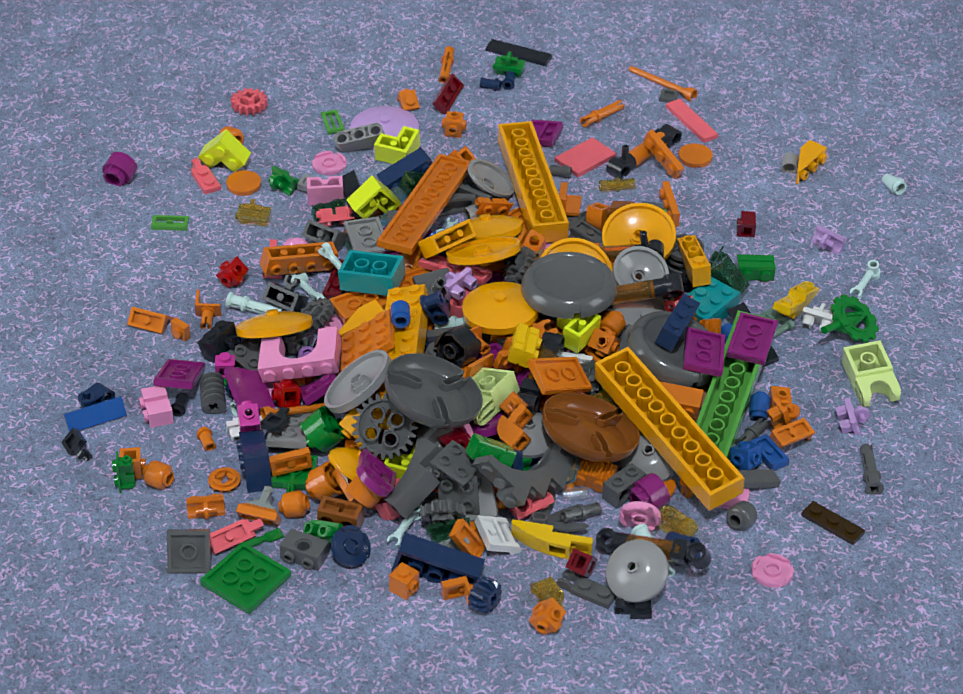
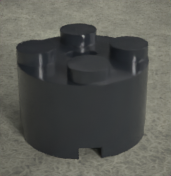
M465 325L456 326L438 335L434 342V348L436 347L437 349L436 357L447 360L459 368L474 362L482 346L481 341Z

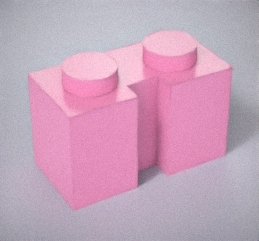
M328 176V179L322 180L321 177H307L308 205L344 204L342 176Z
M153 386L141 389L142 397L138 399L140 409H145L142 411L144 422H149L150 428L174 423L173 412L165 387Z

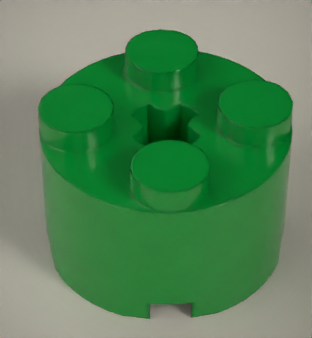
M321 406L300 423V427L307 437L306 443L311 448L316 447L323 453L329 452L346 438L341 433L342 428L339 425L342 419H336L333 415L334 413L326 406Z

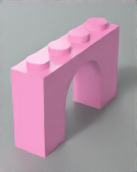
M338 327L318 329L315 348L309 354L295 359L285 357L286 348L281 336L262 338L258 362V372L262 382L267 383L283 379L339 373L342 339Z

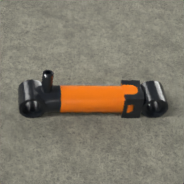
M664 124L660 129L655 130L656 134L668 148L674 146V143L680 142L682 138V132L669 124ZM644 142L630 151L628 145H623L622 156L619 158L612 157L607 164L606 170L617 178L623 179L629 175L632 169L654 156V154L645 146Z

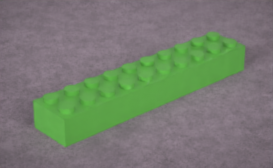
M739 310L724 347L722 377L713 376L696 422L728 460L730 459L731 447L735 445L751 400V395L763 366L726 357L740 312H743Z

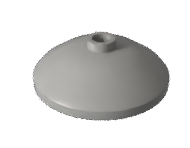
M474 159L469 163V176L481 192L497 198L512 196L514 188L511 179L502 169L482 159Z
M633 246L623 250L616 257L613 264V274L621 290L639 288L640 285H645L649 282L652 297L655 296L653 279L663 278L664 275L669 274L668 266L663 257L656 251L643 246ZM642 295L633 296L636 298H651L650 295L643 297Z
M537 412L522 429L532 439L522 450L523 458L544 456L550 443L553 441L545 431L542 414Z
M639 432L640 440L636 449L628 457L619 461L621 469L632 463L644 471L646 475L654 473L663 482L667 481L675 474V471L647 438Z
M641 539L631 540L620 545L612 553L606 566V579L611 591L620 599L630 603H641L655 597L666 584L669 573V565L664 552L654 543ZM635 564V568L630 570V566Z

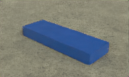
M122 396L63 413L69 432L73 427L82 430L127 416Z

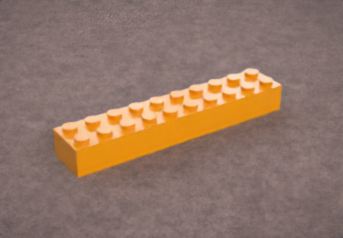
M532 121L498 124V144L528 232L533 229L546 237L545 242H555L568 238L569 222ZM533 236V237H532L533 239H538V240H539V238H538L537 236Z
M425 284L388 289L385 311L390 309L393 302L403 300L410 306L411 317L409 324L405 328L394 326L395 347L386 352L392 360L404 354H424L429 316L422 309L420 296L428 295ZM385 382L372 394L374 401L376 400V394H379L381 399H383L384 394L387 393ZM376 408L373 412L375 419L379 420L383 416V411L380 408ZM388 409L386 422L380 424L383 430L390 427L387 425V421L391 414V409ZM396 414L393 417V423L399 426L403 419L400 414Z
M629 347L595 362V379L709 511L743 494L744 477Z

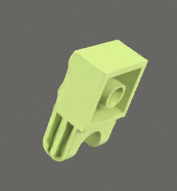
M880 340L843 347L842 365L862 407L871 406L870 400L874 393L886 395L891 402L900 400V385Z
M483 367L472 377L483 397L482 408L473 420L474 424L485 425L502 410L499 405L512 392L518 393L520 391L514 371Z

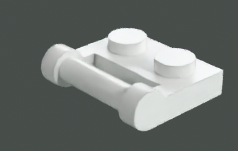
M477 515L474 522L487 551L509 552L510 555L521 552L520 545L515 542L509 529L510 524L506 518Z

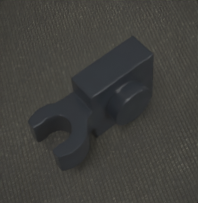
M281 407L276 414L270 412L261 421V429L272 433H279L290 421V417L286 416L290 408Z
M73 427L61 442L69 455H75L78 459L83 457L86 462L92 457V454L83 447L87 441L80 430Z
M615 599L614 614H630V619H652L651 599L641 603H628L624 599Z

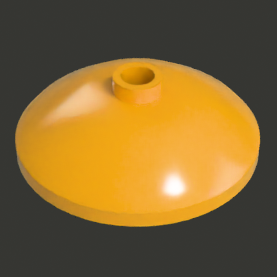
M343 447L335 448L328 454V459L344 476L353 480L358 475L356 469L359 455L363 450Z

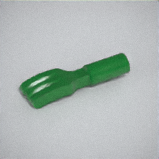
M279 528L265 533L263 536L247 540L244 543L255 547L264 542L271 543L285 538Z

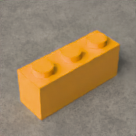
M467 219L419 241L418 245L424 258L427 259L477 235L470 219Z

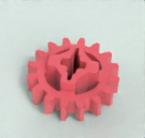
M244 88L243 91L237 90V93H233V97H231V108L234 109V112L239 111L240 115L243 113L246 116L249 113L255 115V112L261 113V110H265V107L268 106L267 95H264V91L259 92V89Z

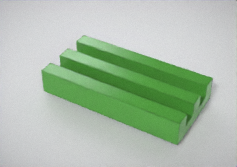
M338 110L321 112L328 135L345 130ZM333 114H335L339 128H336L332 117ZM326 115H328V117H329V120H330L331 125H332V129H331L330 126H329V123H328V120H327V118H326Z
M153 215L151 230L187 231L189 216Z

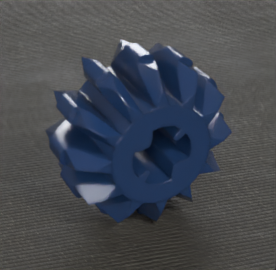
M483 576L478 578L476 584H473V588L470 590L471 593L468 597L469 606L479 613L487 614L492 612L500 600L499 597L502 593L501 584L491 577Z

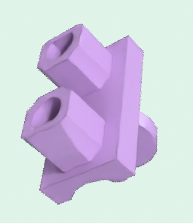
M817 225L811 242L819 245L821 249H827L839 255L845 246L847 237Z
M466 267L460 273L448 272L445 275L446 284L444 287L447 292L445 298L449 301L452 298L460 301L466 295V287L473 291L478 286L477 279L472 276L471 268Z
M850 397L844 399L846 405L835 408L838 419L842 420L839 421L842 433L854 431L855 435H861L858 422L865 423L870 417V412L868 408L860 405L854 410Z

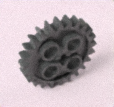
M387 393L384 394L383 399H381L379 394H376L375 401L372 397H368L369 404L361 402L364 408H357L359 416L352 417L357 420V423L351 424L352 427L357 428V431H354L352 435L359 436L355 443L362 442L360 450L367 448L369 452H374L375 457L381 454L382 460L386 459L387 454L390 459H394V453L402 456L401 449L407 452L406 444L413 445L414 443L410 438L417 437L416 434L412 433L413 430L418 429L417 426L413 425L415 421L400 412L391 402ZM376 408H380L383 411V416L379 420L375 419L373 415ZM388 409H391V414L387 421V425L390 426L389 430L384 431L382 443L379 444L378 441L383 432L380 424L386 422ZM396 414H400L403 419L399 426L393 423V417ZM372 427L377 431V436L374 439H370L367 435V431ZM391 433L397 438L394 445H390L387 442V436Z

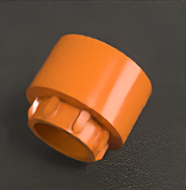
M330 461L316 467L308 474V479L305 483L306 489L315 500L321 501L323 496L335 498L344 493L333 476L332 472L336 468Z

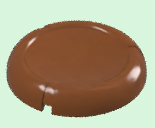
M568 392L556 394L550 397L544 404L542 422L546 433L559 447L579 458L605 463L620 461L633 453L640 440L639 430L624 412L618 415L616 413L618 407L603 399L587 394Z

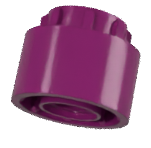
M116 151L110 155L102 168L103 177L108 184L120 187L130 182L138 166L132 157L123 152Z
M649 473L634 482L633 488L629 492L631 502H646L658 509L670 502V495L666 485L654 473Z

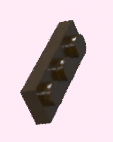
M812 501L801 513V516L851 545H854L865 534V529L815 501Z

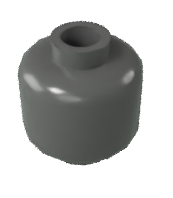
M739 501L729 508L726 518L732 528L744 531L756 522L757 511L750 502Z

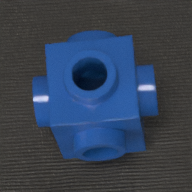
M741 441L738 445L731 447V463L739 470H751L762 464L761 444Z

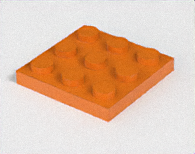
M390 309L378 313L373 319L363 322L359 327L346 332L342 336L341 370L370 351L384 350L387 352L395 347L394 324L391 322Z

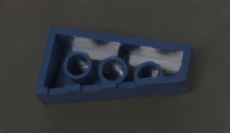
M404 532L391 572L402 562L419 571V577L427 578L428 582L440 583L441 581L466 576L469 584H476L477 579L481 576L485 559Z

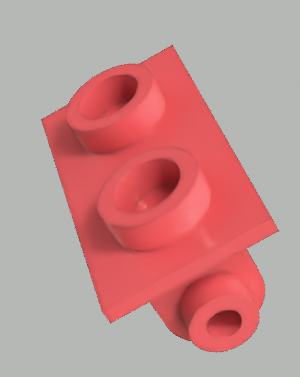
M335 207L336 214H333L332 208L319 209V211H316V218H320V221L317 223L332 226L333 222H339V225H342L345 221L353 220L354 217H350L352 207Z

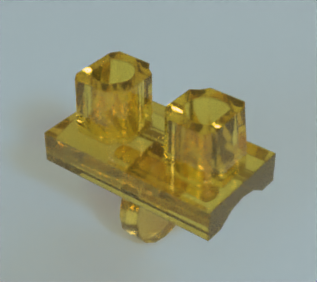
M251 199L250 204H239L235 219H239L240 223L243 224L256 221L259 226H265L271 214V207L256 205V199Z

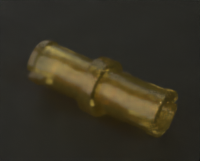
M614 178V180H599V184H601L599 190H615L617 192L622 189H635L636 185H633L635 179Z

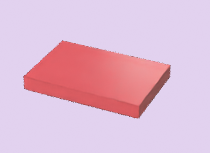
M592 137L556 156L554 161L560 166L569 165V167H572V174L580 177L608 162L612 157H616V153Z

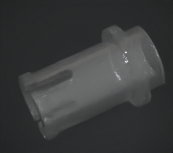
M580 485L579 488L562 490L564 502L582 500L584 502V499H588L587 487H583V485Z

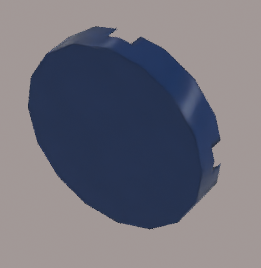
M348 525L341 527L333 534L331 539L333 556L344 567L353 568L360 566L370 555L371 544L369 538L357 526Z

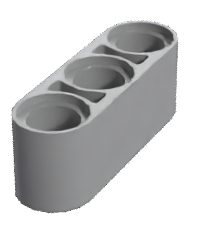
M372 123L337 132L334 136V141L340 152H354L374 147L381 133L385 134L380 123Z

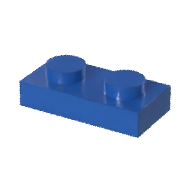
M767 434L750 441L751 443L761 444V460L769 469L777 470L789 465L790 459Z

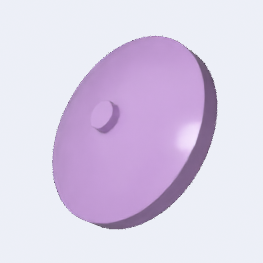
M391 106L373 107L360 112L353 118L350 127L356 128L372 123H380L385 134L394 137L398 136L403 126L419 130V124L414 115L404 109Z

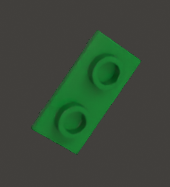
M116 451V460H112L113 473L117 472V475H114V485L119 487V493H121V489L135 487L136 482L133 459L128 455L119 457L118 451Z

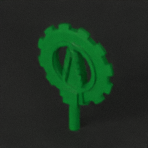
M841 295V298L836 297L833 300L834 304H831L833 322L821 327V332L826 334L834 330L837 332L841 331L842 334L846 333L851 339L855 341L861 340L862 343H868L869 339L874 340L877 337L875 333L879 331V326L876 325L877 319L870 312V308L853 296ZM845 308L852 309L855 312L845 313ZM862 320L864 321V329L855 327Z

